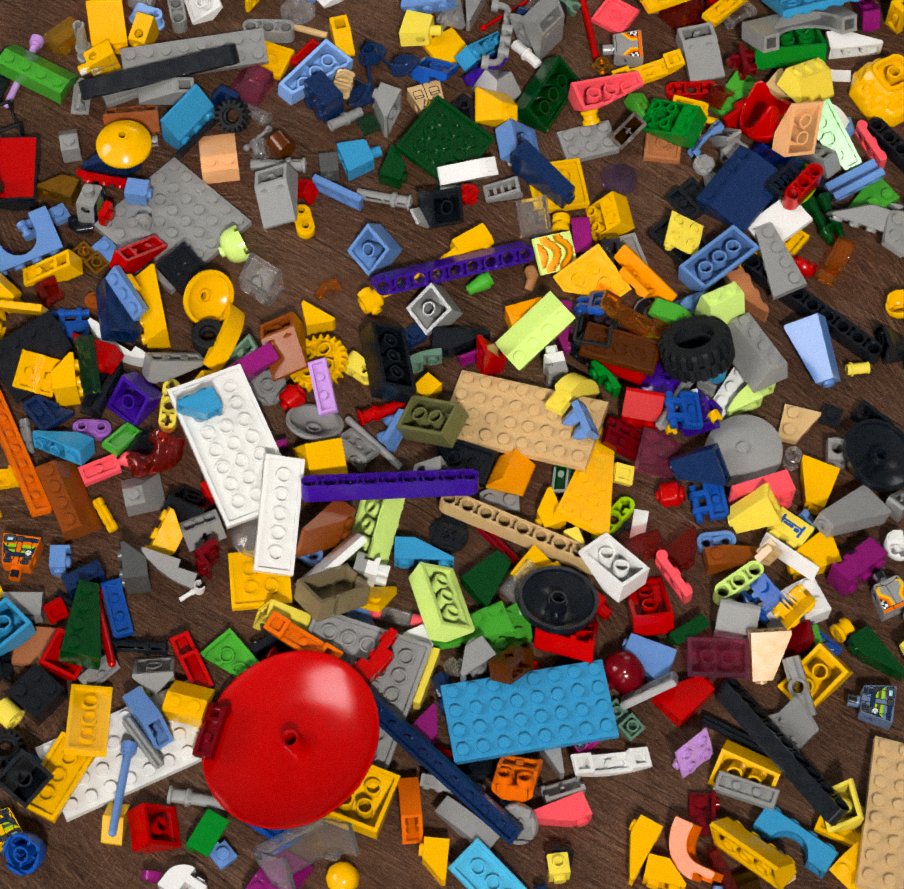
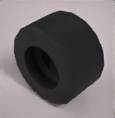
M204 319L194 325L191 338L194 349L198 353L206 356L208 349L214 345L222 324L214 319ZM207 334H213L216 336V338L211 341L202 340V337Z

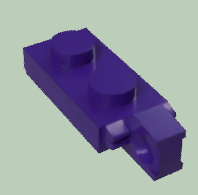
M498 52L490 56V59H496ZM504 58L503 62H502L500 65H498V66H489L488 69H492V70H493L494 68H495V69L500 68V67H502V66L504 65V62L507 61L508 59H507V58ZM481 63L471 68L470 72L462 76L466 86L474 85L485 71V69H481Z

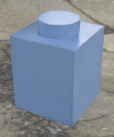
M128 177L124 189L125 202L148 206L149 199L153 198L154 192L153 188H151L150 180Z

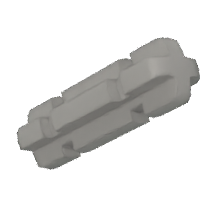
M28 418L20 419L21 438L28 454H33L34 446L30 421Z

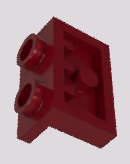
M214 537L194 551L195 569L200 576H206L208 580L212 578L211 567L220 558L219 545Z
M711 790L710 794L689 793V821L702 827L699 834L701 837H712L709 825L711 822L720 819L716 817V810H719L720 798L716 797V791Z

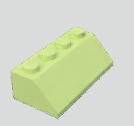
M549 291L495 343L510 362L521 371L571 325L576 318Z
M405 498L360 500L352 533L357 532L363 535L367 542L346 560L349 565L354 566L358 551L366 553L365 559L375 561L376 558L380 557V563L388 564Z
M420 562L408 578L429 640L448 642L473 633L475 628L454 569Z

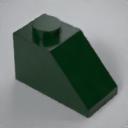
M391 144L379 172V184L400 190L402 184L407 182L408 173H406V164L401 155L394 149L395 145Z

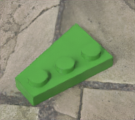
M736 70L711 105V110L722 119V117L734 110L733 104L749 95L756 81L750 75H747L745 80H740L738 70Z
M881 179L862 189L848 208L861 205H876L888 208L890 203L898 202L900 197Z

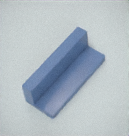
M871 159L827 182L825 186L831 194L834 203H837L883 179L886 173L883 168H879L875 159Z

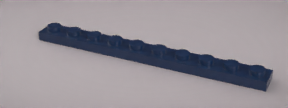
M371 689L378 708L379 726L509 845L513 844L525 828Z

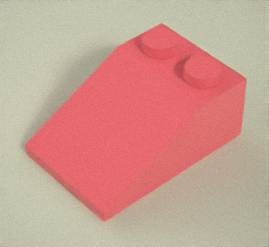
M785 469L731 486L727 504L730 507L763 484L769 483L780 506L788 509L791 507L796 488L788 470Z

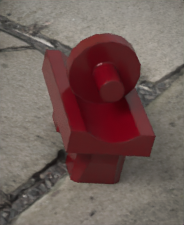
M739 44V51L736 54H730V57L726 60V65L733 70H738L739 79L745 80L747 75L756 74L757 64L748 63L754 60V50H747L744 44Z

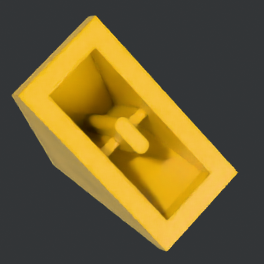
M302 301V314L307 335L332 331L336 328L334 317L308 302Z
M109 802L102 819L101 843L122 846L128 821L127 811L130 810L131 805L122 804L117 834L111 837L108 834L114 802Z

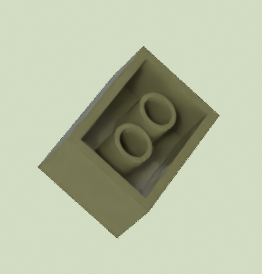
M413 395L404 409L396 428L407 440L453 448L469 415L459 403Z

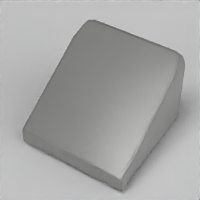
M420 208L410 209L416 225L428 229L430 226Z

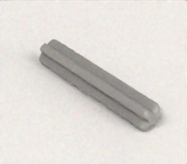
M129 716L122 721L123 726L138 744L155 769L162 767L164 760L133 718Z

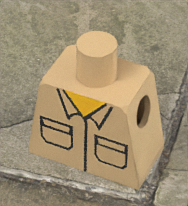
M437 80L407 88V101L418 117H420L437 95L444 99L441 83Z

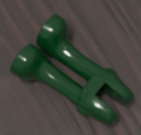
M824 192L816 198L815 196L810 197L800 205L807 213H811L819 229V235L828 246L834 244L833 233L839 242L845 240V234L842 224L831 220L832 216L826 215L827 212L833 211L831 205L833 199L829 192ZM819 207L823 209L829 224L826 223Z

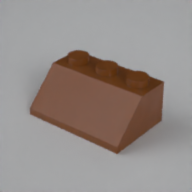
M137 105L104 109V127L116 121L131 120L143 125L150 135H156L161 130L159 105Z

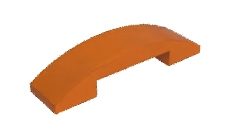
M275 610L263 626L266 631L296 651H318L339 659L344 654L343 651L328 642H323L293 624L290 619Z

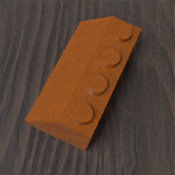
M53 460L35 467L65 543L103 529L75 463Z

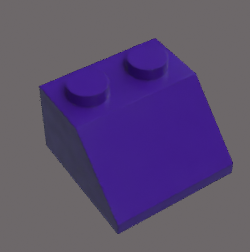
M136 372L123 374L106 406L125 422H129L137 428L156 409L163 393Z

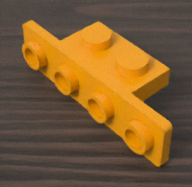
M624 244L615 254L614 259L622 266L618 273L622 276L624 282L635 288V292L640 297L648 298L652 296L654 299L660 298L673 302L678 296L627 244Z

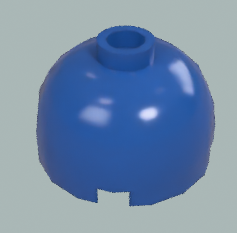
M30 831L18 832L7 838L2 851L3 857L5 856L8 862L5 863L7 868L20 876L31 874L43 865L47 853L43 839Z

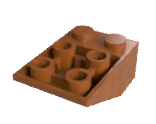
M293 311L260 325L262 346L271 342L281 357L269 367L274 381L308 368L304 323Z

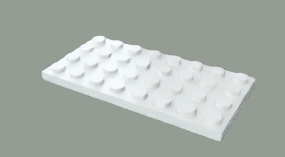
M237 364L167 389V394L226 529L258 518L265 455L281 456V453L241 365ZM211 386L223 405L222 414L206 421L180 414L176 410V402L181 397L193 395L199 389Z
M168 689L149 697L161 714ZM127 707L110 714L106 757H95L62 812L67 822L115 800L123 759L120 752L121 743L125 740L134 741L122 724V721L127 717L133 718ZM164 719L174 741L157 751L164 760V765L159 769H155L138 746L137 753L131 758L124 796L202 762V758L192 755L200 728ZM57 738L35 747L42 761Z

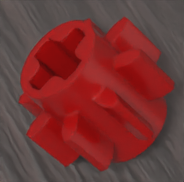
M462 183L460 185L462 205L470 204L472 206L478 201L479 191L472 183Z

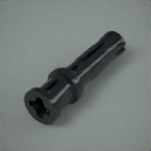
M147 638L144 641L111 639L113 652L144 653L146 656L155 654L163 655V657L168 655V639L163 641L151 640V638Z

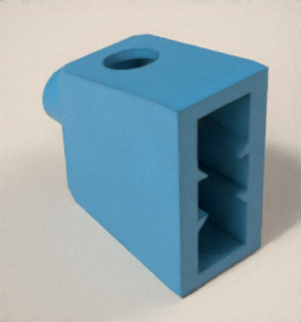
M365 139L336 144L337 155L348 181L372 171L375 168L374 158L382 156L380 146L369 148Z

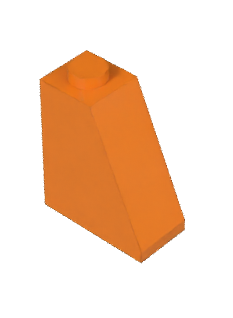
M400 778L398 795L402 844L424 843L419 778Z

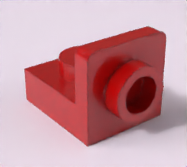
M298 179V198L304 199L308 205H313L319 190L312 180Z

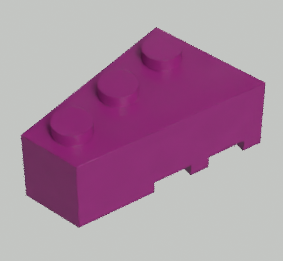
M872 537L858 545L852 554L849 555L847 553L843 557L844 561L840 564L837 562L832 564L826 581L842 597L848 593H854L861 581L866 582L869 580L876 568L880 570L887 561L885 559L888 552Z

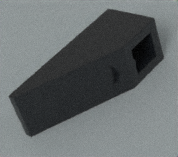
M444 326L433 327L432 349L442 348V357L451 358L476 348L477 335H482L490 341L491 330L481 328L474 330L463 327L456 329Z

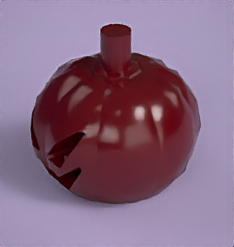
M617 650L604 659L603 665L609 691L614 689L617 692L626 694L636 691L638 687L643 685L645 669L632 653L626 650Z

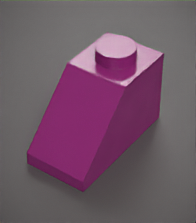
M433 703L412 726L434 746L438 743L437 707Z

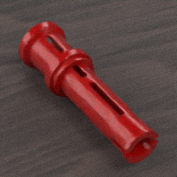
M409 400L406 403L393 401L380 406L374 404L371 408L362 411L360 409L356 410L359 424L363 427L366 423L375 420L378 422L382 417L396 413L398 409H405Z

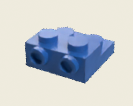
M424 56L417 67L410 73V76H412L411 79L417 80L420 84L429 83L434 78L437 81H446L458 71L459 64Z

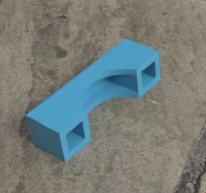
M775 807L774 811L764 809L752 827L753 832L768 842L780 837L796 841L805 853L804 867L821 879H823L839 854L833 845L819 840L814 832L803 829L798 821L793 818H787L777 807Z

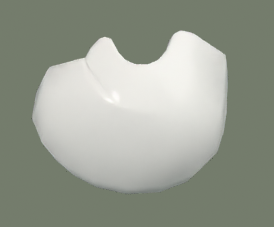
M903 530L890 531L883 543V548L888 552L887 556L895 561H904Z

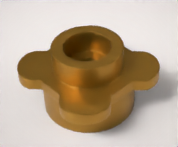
M598 57L591 64V68L603 76L605 72L612 70L613 65L606 57Z

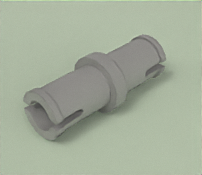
M356 107L348 112L340 113V116L327 121L328 128L333 132L344 125H350L352 121L364 116L361 107Z

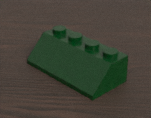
M561 56L545 59L516 103L518 105L519 120L543 133H548L568 102L570 84L581 81Z

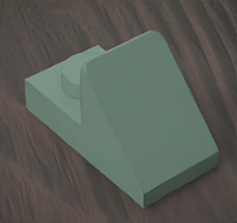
M248 334L234 348L226 362L228 366L259 348L251 334Z

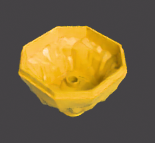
M893 54L885 58H877L873 62H867L853 74L848 95L868 122L873 117L883 119L890 127L904 122V57L900 54Z

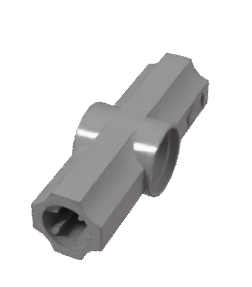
M800 655L782 659L789 683V692L793 698L799 696L811 716L817 715L810 691L811 686L806 678ZM799 681L804 685L801 693H798L795 689V685Z

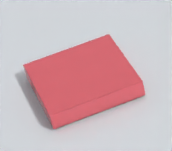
M605 0L591 17V22L613 34L626 32L639 15L640 10L622 0Z

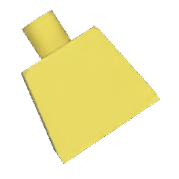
M406 10L399 31L402 47L427 46L431 43L432 36H442L443 26L435 25L431 14Z

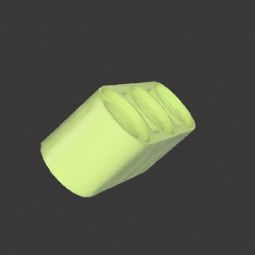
M756 560L750 561L720 581L715 586L712 596L714 603L719 606L721 599L731 598L735 600L743 590L748 591L751 589L750 585L763 574L764 566ZM754 570V571H756L758 574H757V575H753V574H751L749 571ZM739 581L743 585L738 586L734 582ZM718 592H725L727 596H720Z

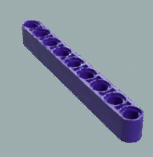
M517 241L379 273L372 277L371 287L382 296L428 286L431 282L436 284L526 263L533 259L534 250L527 243ZM526 248L525 253L521 255V251ZM508 253V256L503 259V256ZM491 257L490 261L485 263L486 259ZM473 261V264L468 267L469 262ZM453 265H456L455 269L453 271H450V268ZM438 269V272L432 275L433 271ZM420 273L419 278L414 279L415 275ZM402 277V281L396 284V281ZM385 281L384 285L381 288H378L379 284Z
M474 469L308 475L301 479V497L306 502L469 496L477 494L479 490V473Z

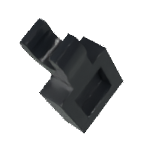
M152 427L150 429L145 428L142 434L136 435L127 451L131 452L140 462H145L154 448L150 442L156 436L157 431Z

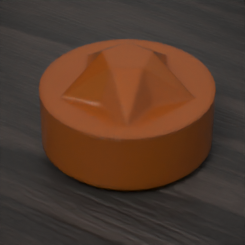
M91 292L86 295L84 301L86 308L95 312L98 311L96 292Z

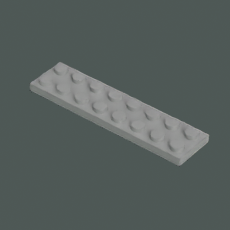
M263 28L120 49L123 70L236 44L240 63L198 74L269 64Z

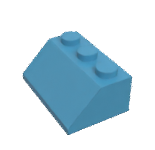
M194 84L160 120L163 140L177 150H180L211 118L214 119L215 117L214 105L197 84Z

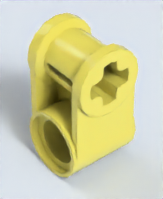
M353 350L349 353V358H347L349 365H345L347 369L345 373L363 385H369L365 359Z

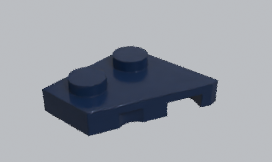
M39 394L21 404L24 411L40 431H51L75 416L71 409L67 410L60 407L58 403L49 401Z

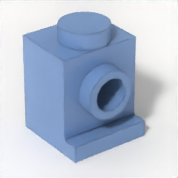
M50 545L49 569L51 575L61 577L68 573V568H71L72 565L71 557H73L70 545Z

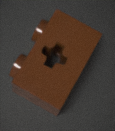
M512 644L489 661L491 680L509 685L513 684L534 668L533 649Z

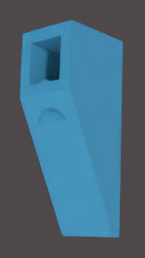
M497 31L466 46L454 57L464 72L481 63L483 54L492 56L498 52L500 33Z
M40 430L32 432L35 448L82 466L95 454L94 438L80 432Z
M395 536L394 567L407 569L409 567H417L420 562L454 568V557L416 537Z

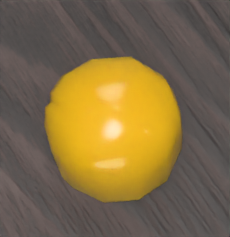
M904 289L894 290L887 295L885 303L886 312L889 316L896 319L904 318Z
M337 862L328 869L325 880L330 889H355L359 885L360 875L358 870L349 862Z

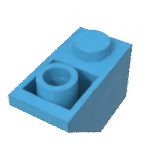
M212 386L209 388L203 387L195 394L185 395L176 402L178 413L202 421L222 414L223 405Z

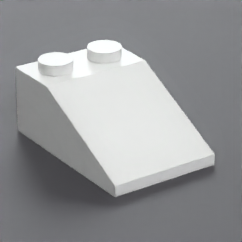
M607 532L578 552L602 589L618 603L646 584L650 568Z
M804 578L781 590L792 604L793 602L786 594L796 600L789 591L795 585L801 584L817 601L814 608L800 618L799 623L810 619L811 625L828 619L831 607L815 578L813 581ZM763 602L758 604L761 608L765 605ZM771 612L766 615L770 620L766 624L767 628L784 627L779 618H776Z

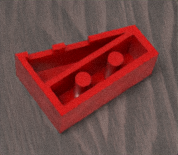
M590 624L579 632L564 635L551 634L535 627L534 648L593 663L597 648L599 624Z

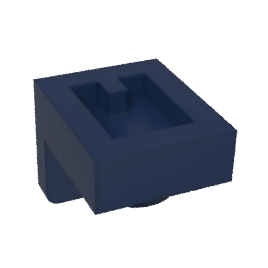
M222 84L217 90L213 91L211 96L214 108H217L223 101H241L240 93Z
M417 323L404 329L408 350L427 340V336Z

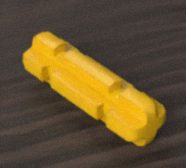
M101 497L92 501L93 506L108 532L113 533L118 530V525L104 504Z

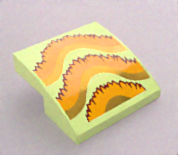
M570 231L531 240L540 276L560 272L577 259Z

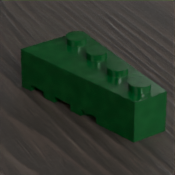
M79 579L58 661L99 670L101 662V634L98 583Z

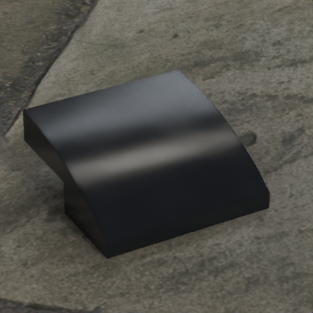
M694 177L681 187L678 185L664 197L679 214L693 221L705 214L696 201V197L704 188Z

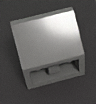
M731 598L721 599L716 615L713 637L748 643L747 629H757L761 606L751 602H737Z

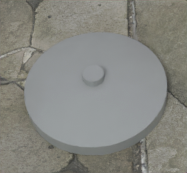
M736 415L720 422V428L712 430L706 440L705 446L715 443L719 445L731 477L727 485H724L729 489L733 485L778 472L783 460L781 438L770 423L757 416Z

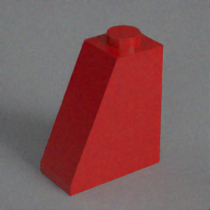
M701 675L678 682L677 686L650 698V702L676 726L681 728L713 696L715 688L709 679H704Z

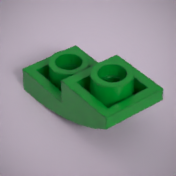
M592 360L589 369L591 379L595 380L598 386L604 384L606 392L610 393L613 399L619 397L621 386L617 379L605 366L596 360Z

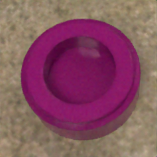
M142 871L141 875L142 881L158 883L163 877V873L157 871Z

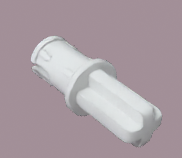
M518 39L512 43L511 49L518 53L522 60H526L534 68H538L542 62L532 53L531 48H527Z

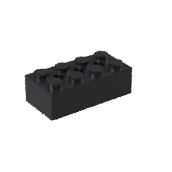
M371 321L360 333L371 395L374 398L406 403L417 389L404 328Z

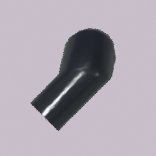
M76 216L68 218V226L75 233H94L93 223L81 224Z

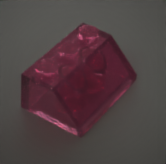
M687 637L685 645L687 677L749 679V639Z

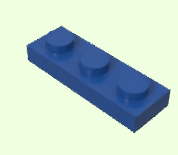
M120 578L102 582L101 587L114 639L134 635Z

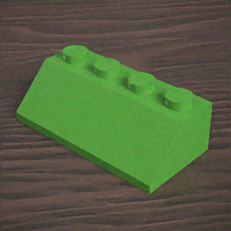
M16 44L6 47L0 55L1 75L59 104H62L79 78L78 75Z

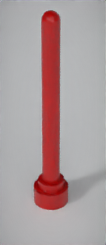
M99 585L100 633L108 665L114 667L116 660L101 601L103 599V590L101 585Z

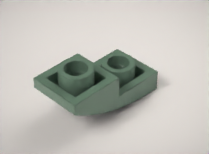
M442 348L429 349L411 355L410 360L413 373L422 372L423 365L435 366L442 364Z
M616 698L612 701L618 732L631 742L646 727L633 713H629L627 710L623 711L619 700Z

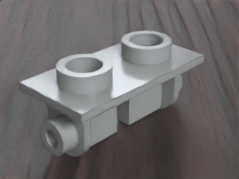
M79 78L76 84H74L71 115H89L91 99L82 100L78 84L79 81L85 80V78Z

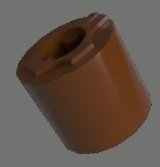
M283 130L273 133L267 142V146L280 159L289 157L296 148L295 142Z

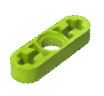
M621 497L611 507V516L617 517L619 521L616 524L610 523L609 535L612 536L634 512L635 503L632 498ZM622 504H623V505H627V504H628V505H629V509H628V508H625V509L622 511V514H621L620 511H621V509H622ZM591 534V538L593 541L598 538L597 536Z

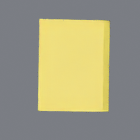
M850 778L832 786L847 803L849 811L836 826L830 825L825 821L828 833L860 828L864 820L854 780Z

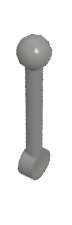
M267 125L263 132L249 144L243 146V150L249 151L255 142L272 130V127Z

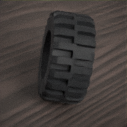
M692 315L689 318H681L680 321L673 322L670 327L664 330L658 342L665 372L673 379L684 383L706 382L710 378L714 379L720 373L726 372L735 358V348L730 328L723 320L715 316Z

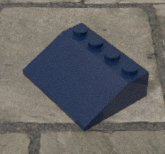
M740 145L696 197V201L703 213L730 227L734 224L745 233L774 198L764 188L780 171L756 152ZM779 178L778 180L785 185V182ZM774 183L776 187L781 189V187L777 183Z

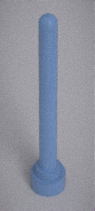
M130 740L122 741L120 748L123 759L108 834L111 837L117 834L131 758L137 753L138 744Z

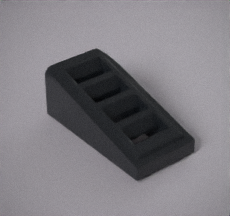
M789 162L764 189L775 199L779 200L784 195L786 188L801 172ZM788 168L797 175L795 178L787 171ZM783 174L787 175L792 181H788ZM780 178L781 180H783L787 184V186L781 183L778 179ZM774 183H777L783 190L781 191Z
M866 400L860 403L850 416L856 423L866 420L870 415L872 416L871 419H879L895 425Z

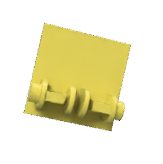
M672 210L664 241L665 250L671 251L673 248H677L693 256L698 252L704 226Z

